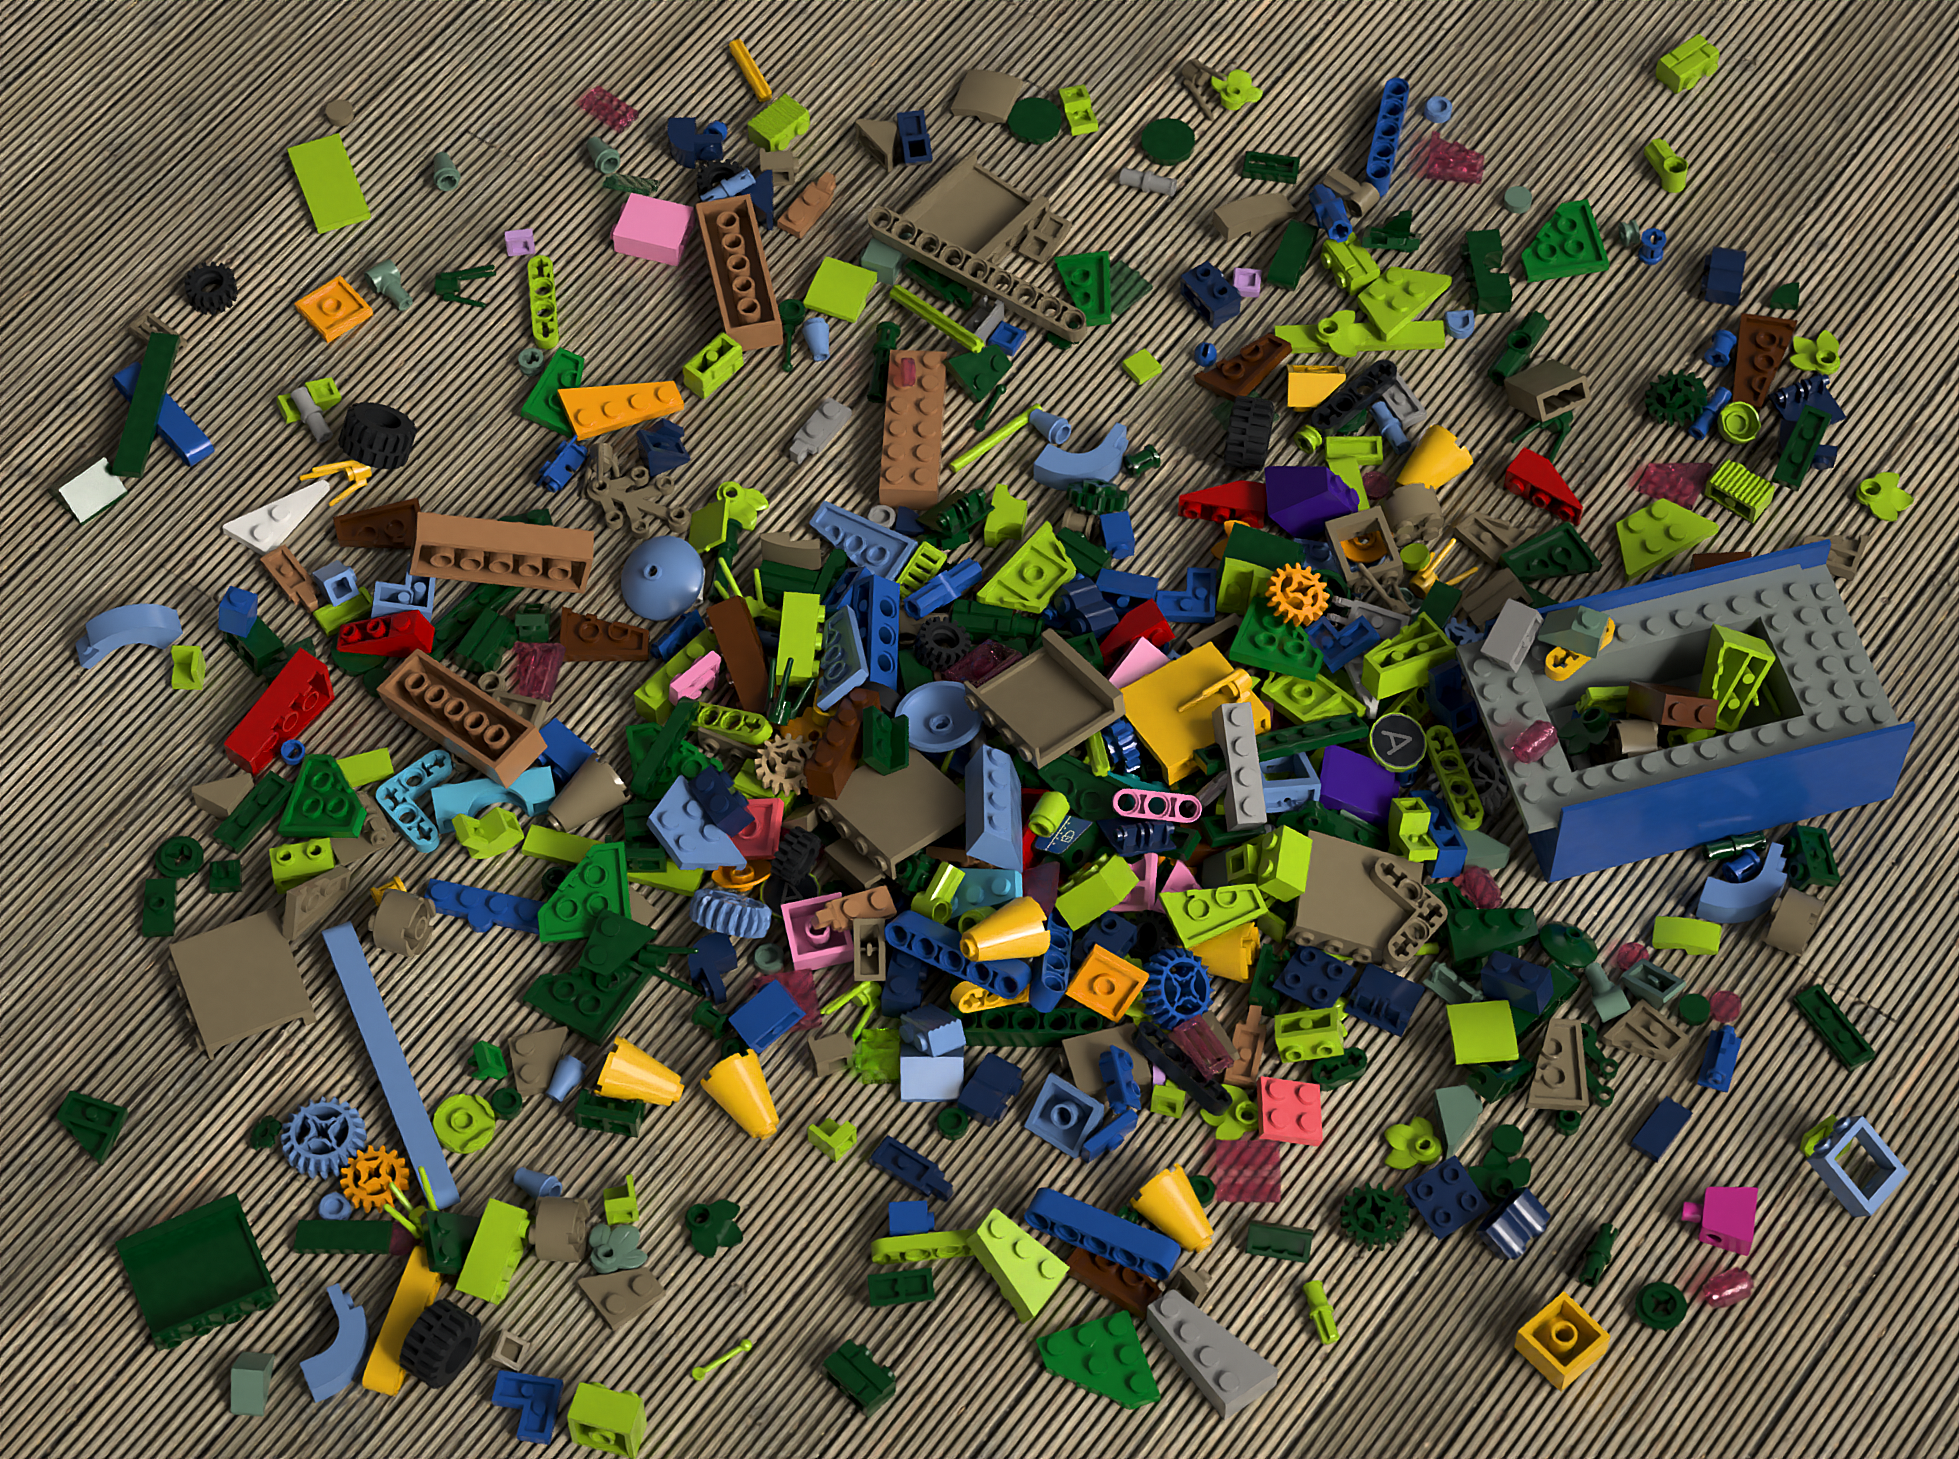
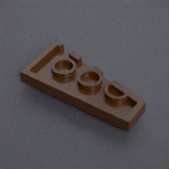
M1741 313L1731 403L1742 401L1751 404L1760 413L1798 320Z

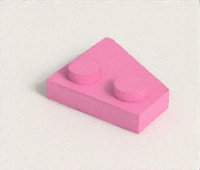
M1147 853L1144 855L1145 858L1132 865L1128 864L1139 879V882L1119 904L1109 909L1113 913H1143V910L1154 911L1158 854Z

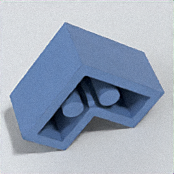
M408 562L404 585L376 581L370 619L418 609L430 623L436 578L409 575L410 562Z

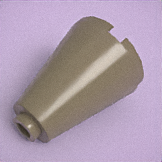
M593 752L588 756L547 808L549 816L546 817V820L556 832L561 829L567 833L631 800L630 794H623L627 787L606 761L603 764L596 761L599 757L597 753Z

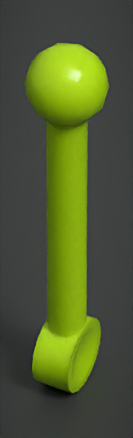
M742 1339L739 1346L705 1367H695L692 1371L693 1379L702 1381L705 1378V1374L741 1351H749L752 1347V1342L749 1339Z

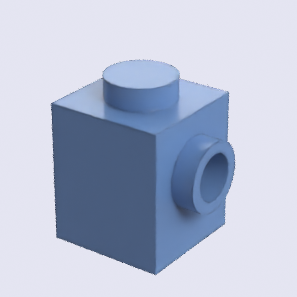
M339 560L312 572L322 597L333 607L360 594L355 584L357 577L350 566L346 567Z

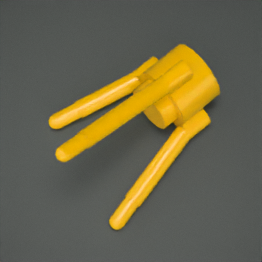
M351 459L314 467L311 473L299 476V480L304 481L344 471L348 482L354 481L355 483L328 503L332 507L358 488L366 486V478L371 477L372 472L370 466Z
M1455 538L1448 542L1432 563L1435 552H1430L1429 564L1423 569L1418 570L1416 575L1409 581L1408 587L1416 597L1425 600L1435 580L1439 581L1438 576L1433 571L1456 543ZM1473 567L1445 584L1454 586L1476 573L1478 568Z
M1236 668L1225 678L1204 689L1201 694L1178 707V711L1183 712L1219 690H1222L1228 698L1237 697L1238 699L1235 703H1243L1251 696L1248 689L1253 684L1252 679L1244 669Z

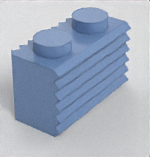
M930 1002L928 1006L918 1007L917 1011L913 1009L911 1013L907 1012L906 1015L902 1013L900 1017L902 1023L900 1034L904 1042L915 1046L920 1052L923 1051L932 1058L966 1044L961 1020Z

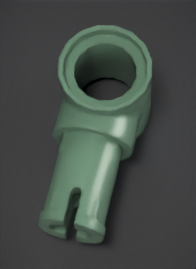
M386 259L364 272V278L374 293L382 292L383 295H388L401 311L408 309L412 305V297L401 286L400 273L390 259Z
M1598 962L1591 963L1584 968V974L1593 990L1592 1003L1603 1023L1631 1009L1620 985L1615 986L1613 982L1608 980Z

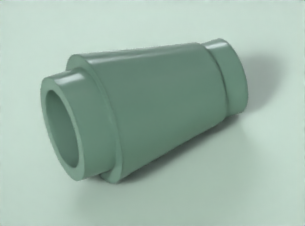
M592 137L588 140L586 147L596 169L605 174L616 171L620 166L618 151L599 137Z
M439 152L433 158V181L439 189L451 191L458 186L460 173L449 154Z

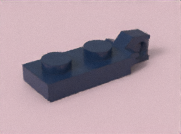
M890 1135L884 1138L869 1157L871 1165L920 1195L929 1197L932 1193L936 1198L947 1202L954 1193L953 1185L943 1179L945 1174L939 1170V1165Z

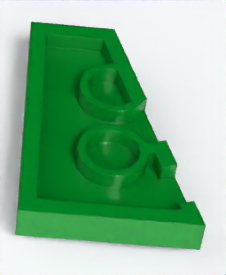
M1109 251L1053 257L1074 306L1081 310L1086 317L1087 327L1112 324Z
M559 347L522 407L521 416L572 439L573 431L558 399L557 389L580 388L585 358Z

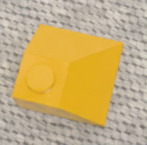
M1286 365L1287 406L1293 407V411L1308 412L1310 407H1317L1346 380L1344 367L1334 365Z

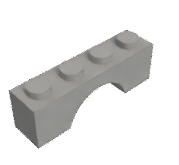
M1251 702L1221 704L1211 713L1215 742L1220 745L1223 751L1227 769V791L1224 799L1227 831L1255 830L1267 822Z

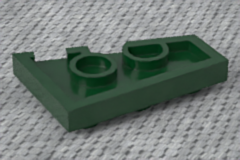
M1569 521L1501 554L1498 559L1502 568L1506 569L1508 567L1520 582L1599 572L1603 566Z
M1066 753L1043 766L1037 772V775L1053 791L1060 792L1067 798L1070 808L1080 818L1091 820L1095 823L1097 820L1118 818L1119 815L1111 807L1112 797L1122 789L1133 788L1110 775L1105 777L1101 775L1095 776L1090 765ZM1122 794L1118 798V806L1121 810L1129 796L1128 794Z
M1533 908L1447 909L1448 914L1443 922L1453 968L1463 965L1464 961L1473 958L1477 960L1485 958L1488 953L1494 952V950L1502 949L1506 951L1536 941L1539 935Z

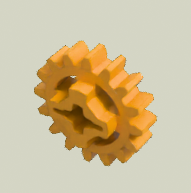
M1287 563L1282 569L1277 568L1266 583L1269 588L1265 591L1264 595L1271 597L1267 606H1275L1277 610L1273 615L1276 617L1282 614L1284 616L1283 623L1285 624L1291 619L1295 627H1298L1302 621L1306 626H1309L1313 620L1317 621L1328 607L1325 601L1330 597V594L1323 592L1327 583H1319L1320 574L1312 575L1310 573V566L1302 570L1300 563H1296L1293 568Z
M370 1145L368 1153L365 1154L358 1149V1158L356 1160L348 1157L350 1168L341 1169L344 1179L340 1180L342 1190H345V1198L352 1200L355 1209L363 1204L365 1213H369L372 1207H376L378 1213H382L383 1205L386 1203L394 1208L393 1200L395 1198L398 1200V1198L389 1188V1183L393 1182L391 1179L393 1176L392 1171L396 1172V1178L393 1183L400 1191L409 1190L410 1188L407 1179L411 1177L409 1169L406 1168L407 1165L404 1157L399 1158L395 1149L387 1154L384 1145L380 1147L379 1151H374L373 1146ZM356 1176L359 1177L360 1180L358 1182V1188L355 1187Z

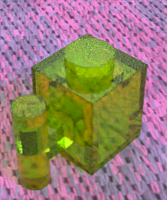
M899 1028L862 1029L861 1054H855L856 1073H862V1084H900Z

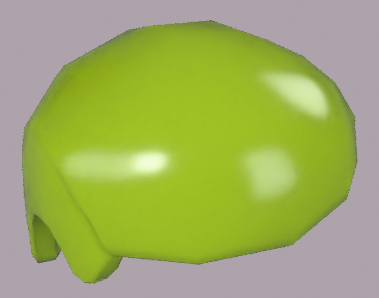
M1742 401L1727 404L1721 410L1717 419L1720 435L1725 441L1734 445L1746 444L1752 441L1761 429L1758 412L1751 404Z

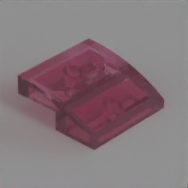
M1216 1140L1217 1202L1281 1203L1280 1141Z

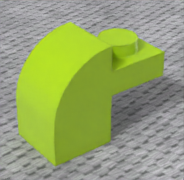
M1420 797L1392 798L1388 818V835L1394 855H1404L1408 861L1413 862L1436 860L1438 854L1437 846L1427 834L1431 811Z
M497 806L479 820L461 813L451 820L456 830V839L460 844L467 847L471 858L487 859L504 853L525 838L515 813Z

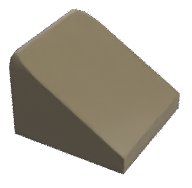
M819 802L796 808L782 822L781 827L791 830L795 826H800L811 832L823 820L818 811Z
M501 1329L492 1336L483 1362L518 1373L530 1343L505 1329Z

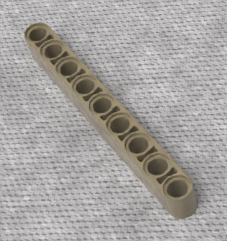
M876 207L870 211L868 223L871 234L875 239L983 296L987 295L988 299L994 302L997 299L1004 302L1005 308L1070 342H1079L1086 337V317L1076 307L888 208ZM882 220L888 222L883 227L875 226L877 222ZM904 233L912 234L910 238L905 240L899 238ZM932 245L936 247L932 252L923 251L927 246ZM952 258L960 260L955 265L947 264L948 260ZM975 271H982L984 273L978 278L971 276ZM1004 283L1008 285L1004 290L995 289L998 284ZM1024 296L1032 298L1028 303L1019 302ZM1048 309H1054L1057 311L1052 316H1046L1043 314L1044 311ZM1071 322H1079L1081 324L1076 329L1067 327Z

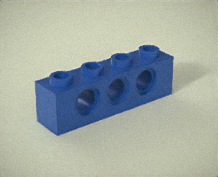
M873 574L854 582L853 610L855 611L869 676L865 681L884 684L897 693L900 584Z

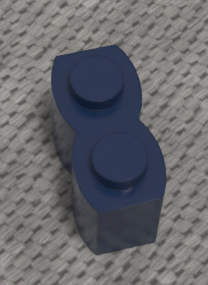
M1713 246L1712 254H1706L1703 270L1708 271V276L1703 275L1700 292H1705L1704 301L1738 306L1747 251Z
M1088 577L1060 586L1053 597L1056 610L1069 621L1071 631L1076 637L1094 632L1095 638L1099 639L1108 636L1119 623L1114 609L1108 602L1103 600L1100 590Z
M988 1052L974 1076L962 1091L957 1101L958 1108L963 1110L967 1116L988 1127H991L995 1121L1000 1122L1008 1110L1006 1102L1011 1096L1016 1097L1023 1087L1022 1069Z
M1527 1187L1515 1188L1502 1200L1496 1210L1478 1226L1476 1233L1499 1260H1515L1526 1251L1527 1247L1525 1245L1530 1237L1535 1238L1547 1228L1545 1223L1551 1215Z

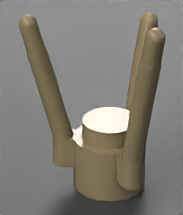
M1192 58L1182 69V75L1186 78L1183 84L1190 89L1209 120L1213 121L1214 116L1195 85L1202 86L1206 84L1212 76L1222 81H1226L1227 77L1204 65L1198 59Z
M595 443L590 447V458L586 460V472L580 495L581 498H585L587 495V487L590 483L593 469L597 472L598 484L602 483L603 473L609 471L610 468L613 470L615 479L622 478L618 468V458L613 456V449L607 443Z
M1358 563V568L1385 601L1381 608L1411 617L1412 609L1406 603L1396 582L1391 584L1397 600L1388 596L1363 563Z

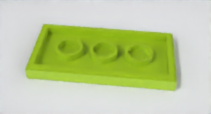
M339 133L287 148L288 156L318 234L371 219L369 208Z

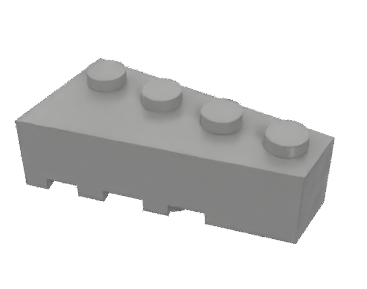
M1171 1290L1147 1306V1324L1224 1421L1277 1385L1278 1369L1176 1290Z

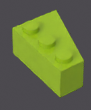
M784 592L776 666V684L778 686H781L787 661L790 657L794 659L788 686L804 688L810 678H819L820 660H816L817 650H822L823 633H819L820 623L825 621L826 605H820V594Z
M1422 612L1418 615V620L1412 625L1403 626L1400 629V634L1393 639L1387 638L1364 655L1361 683L1377 701L1428 683V670L1451 659L1455 660L1457 646L1425 612Z
M1713 623L1699 693L1719 700L1715 728L1733 733L1776 657L1763 639Z
M490 1198L455 1289L498 1306L500 1300H503L508 1293L509 1281L529 1242L530 1226L536 1224L537 1217L524 1209Z
M995 1207L982 1216L965 1239L988 1274L991 1273L1001 1288L1000 1292L1005 1299L1008 1298L1018 1313L1017 1317L1022 1325L1037 1315L1070 1268Z

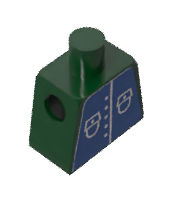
M1066 814L1055 833H1051L1049 837L1036 835L1031 845V850L1039 861V865L1034 870L1035 874L1044 881H1050L1056 871L1072 875L1082 868L1106 843L1097 824L1091 820Z

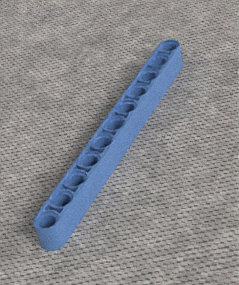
M351 921L321 931L327 951L428 1208L430 1209L420 1179L419 1166H423L438 1210L460 1203L461 1199Z

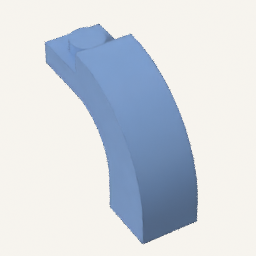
M1116 422L1103 442L1094 450L1086 453L1066 452L1048 443L1034 462V480L1050 488L1067 491L1069 483H1083V480L1098 478L1108 482L1122 469V454L1125 452L1129 442L1126 439L1127 426Z
M131 604L108 610L85 623L87 633L75 645L81 667L91 669L110 652L128 644L143 643L164 650L180 637L183 631L177 610L157 604Z
M1775 842L1771 843L1763 870L1751 881L1735 884L1708 876L1699 901L1696 917L1717 923L1732 924L1755 919L1773 907L1776 898L1780 896L1787 878V874L1782 872L1786 858L1781 857L1784 845Z
M339 1283L326 1288L339 1320L338 1335L334 1343L326 1351L300 1362L315 1403L335 1395L348 1386L361 1371L369 1351L370 1331L362 1305L355 1307L350 1293L346 1292L343 1294Z

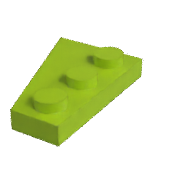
M1255 883L1205 890L1193 889L1184 892H1163L1157 895L1184 951L1269 912Z

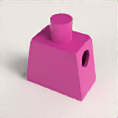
M1707 1187L1705 1188L1701 1204L1683 1202L1681 1220L1699 1223L1698 1240L1700 1242L1748 1256L1753 1243L1758 1188Z

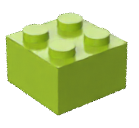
M1106 853L1102 854L1091 863L1092 866L1085 871L1083 868H1080L1067 878V882L1058 888L1060 894L1052 902L1073 932L1119 904L1139 882V879L1125 859L1119 857L1117 853L1109 857Z
M579 1382L567 1415L572 1442L635 1459L647 1427L643 1399L632 1391L622 1390L617 1392L609 1390L605 1385L598 1382H590L589 1384Z

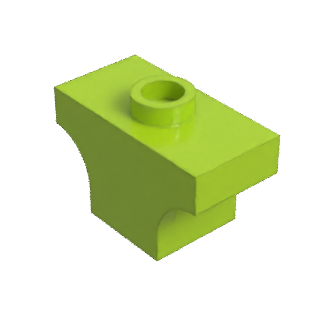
M996 483L991 502L995 509L983 518V522L986 523L984 546L996 548L1005 539L1022 540L1027 521V501L1012 497L1008 492V485Z
M1265 834L1242 843V846L1225 853L1228 882L1237 885L1255 883L1257 886L1258 867L1261 863L1262 841ZM1258 889L1263 900L1272 896Z

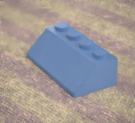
M983 744L965 766L966 854L1005 870H1016L1022 873L1021 782L1010 754Z

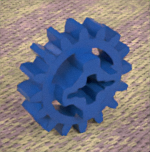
M1118 718L1100 730L1108 761L1112 760L1113 763H1117L1119 770H1123L1124 773H1130L1140 768L1141 760L1138 757L1140 756L1138 751L1141 750V746L1129 722L1125 723L1124 720L1121 721Z

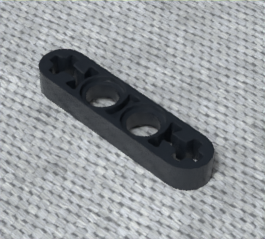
M1385 359L1375 362L1312 414L1311 426L1323 438L1333 435L1396 383V365L1390 360ZM1360 386H1367L1372 391L1369 394L1363 395L1358 393L1356 389ZM1341 402H1346L1352 408L1348 411H1341L1336 406Z
M1147 1021L1139 1023L1131 1034L1133 1044L1207 1112L1214 1116H1222L1233 1102L1230 1093L1157 1026Z

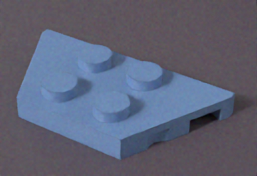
M683 775L678 776L649 816L646 823L680 870H695L696 868L718 870L719 866H735V870L739 871L745 869L747 864L745 858L728 835L716 826L687 784L688 781Z

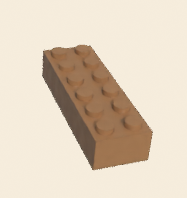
M750 194L696 203L698 229L723 332L741 345L742 352L783 344L782 323Z
M890 350L879 484L880 505H886L892 509H898L899 506H903L911 510L928 511L938 504L947 385V368L942 362L944 359H947V352Z
M418 512L411 543L409 575L584 594L593 562L594 531L579 528H560L551 525L525 524L523 522L470 518L461 515H442L434 512Z
M418 648L376 689L390 711L505 789H508L548 747L536 726Z

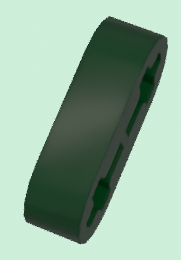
M1349 1047L1344 1049V1055L1331 1056L1319 1060L1312 1068V1084L1320 1085V1091L1327 1092L1364 1075L1367 1068L1368 1058L1366 1053L1360 1048ZM1348 1059H1352L1354 1062L1359 1061L1358 1067L1355 1068L1353 1064L1347 1065ZM1320 1072L1331 1073V1079L1327 1080L1326 1077H1320Z

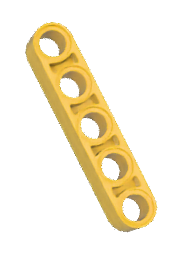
M417 1245L411 1253L366 1366L362 1381V1387L394 1397L400 1390L407 1372L400 1367L399 1362L402 1345L418 1317L434 1303L445 1275L444 1273L429 1271L425 1247Z

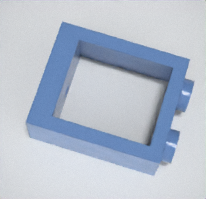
M1305 752L1259 763L1266 813L1297 811L1306 801L1314 800L1319 802L1321 782ZM1294 771L1298 779L1266 781L1263 773Z
M1863 1115L1844 1116L1832 1126L1834 1130L1828 1137L1821 1139L1813 1147L1814 1152L1807 1161L1852 1217L1872 1216L1909 1172ZM1854 1136L1880 1167L1878 1172L1861 1191L1834 1159Z

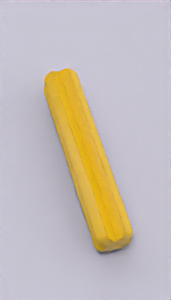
M738 38L735 41H730L729 50L758 100L763 103L766 100H770L772 98V91L743 41Z

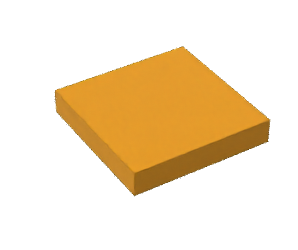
M341 275L294 303L295 309L327 343L373 315L372 308Z
M1095 944L1067 984L1064 994L1118 1024L1148 981L1149 974Z

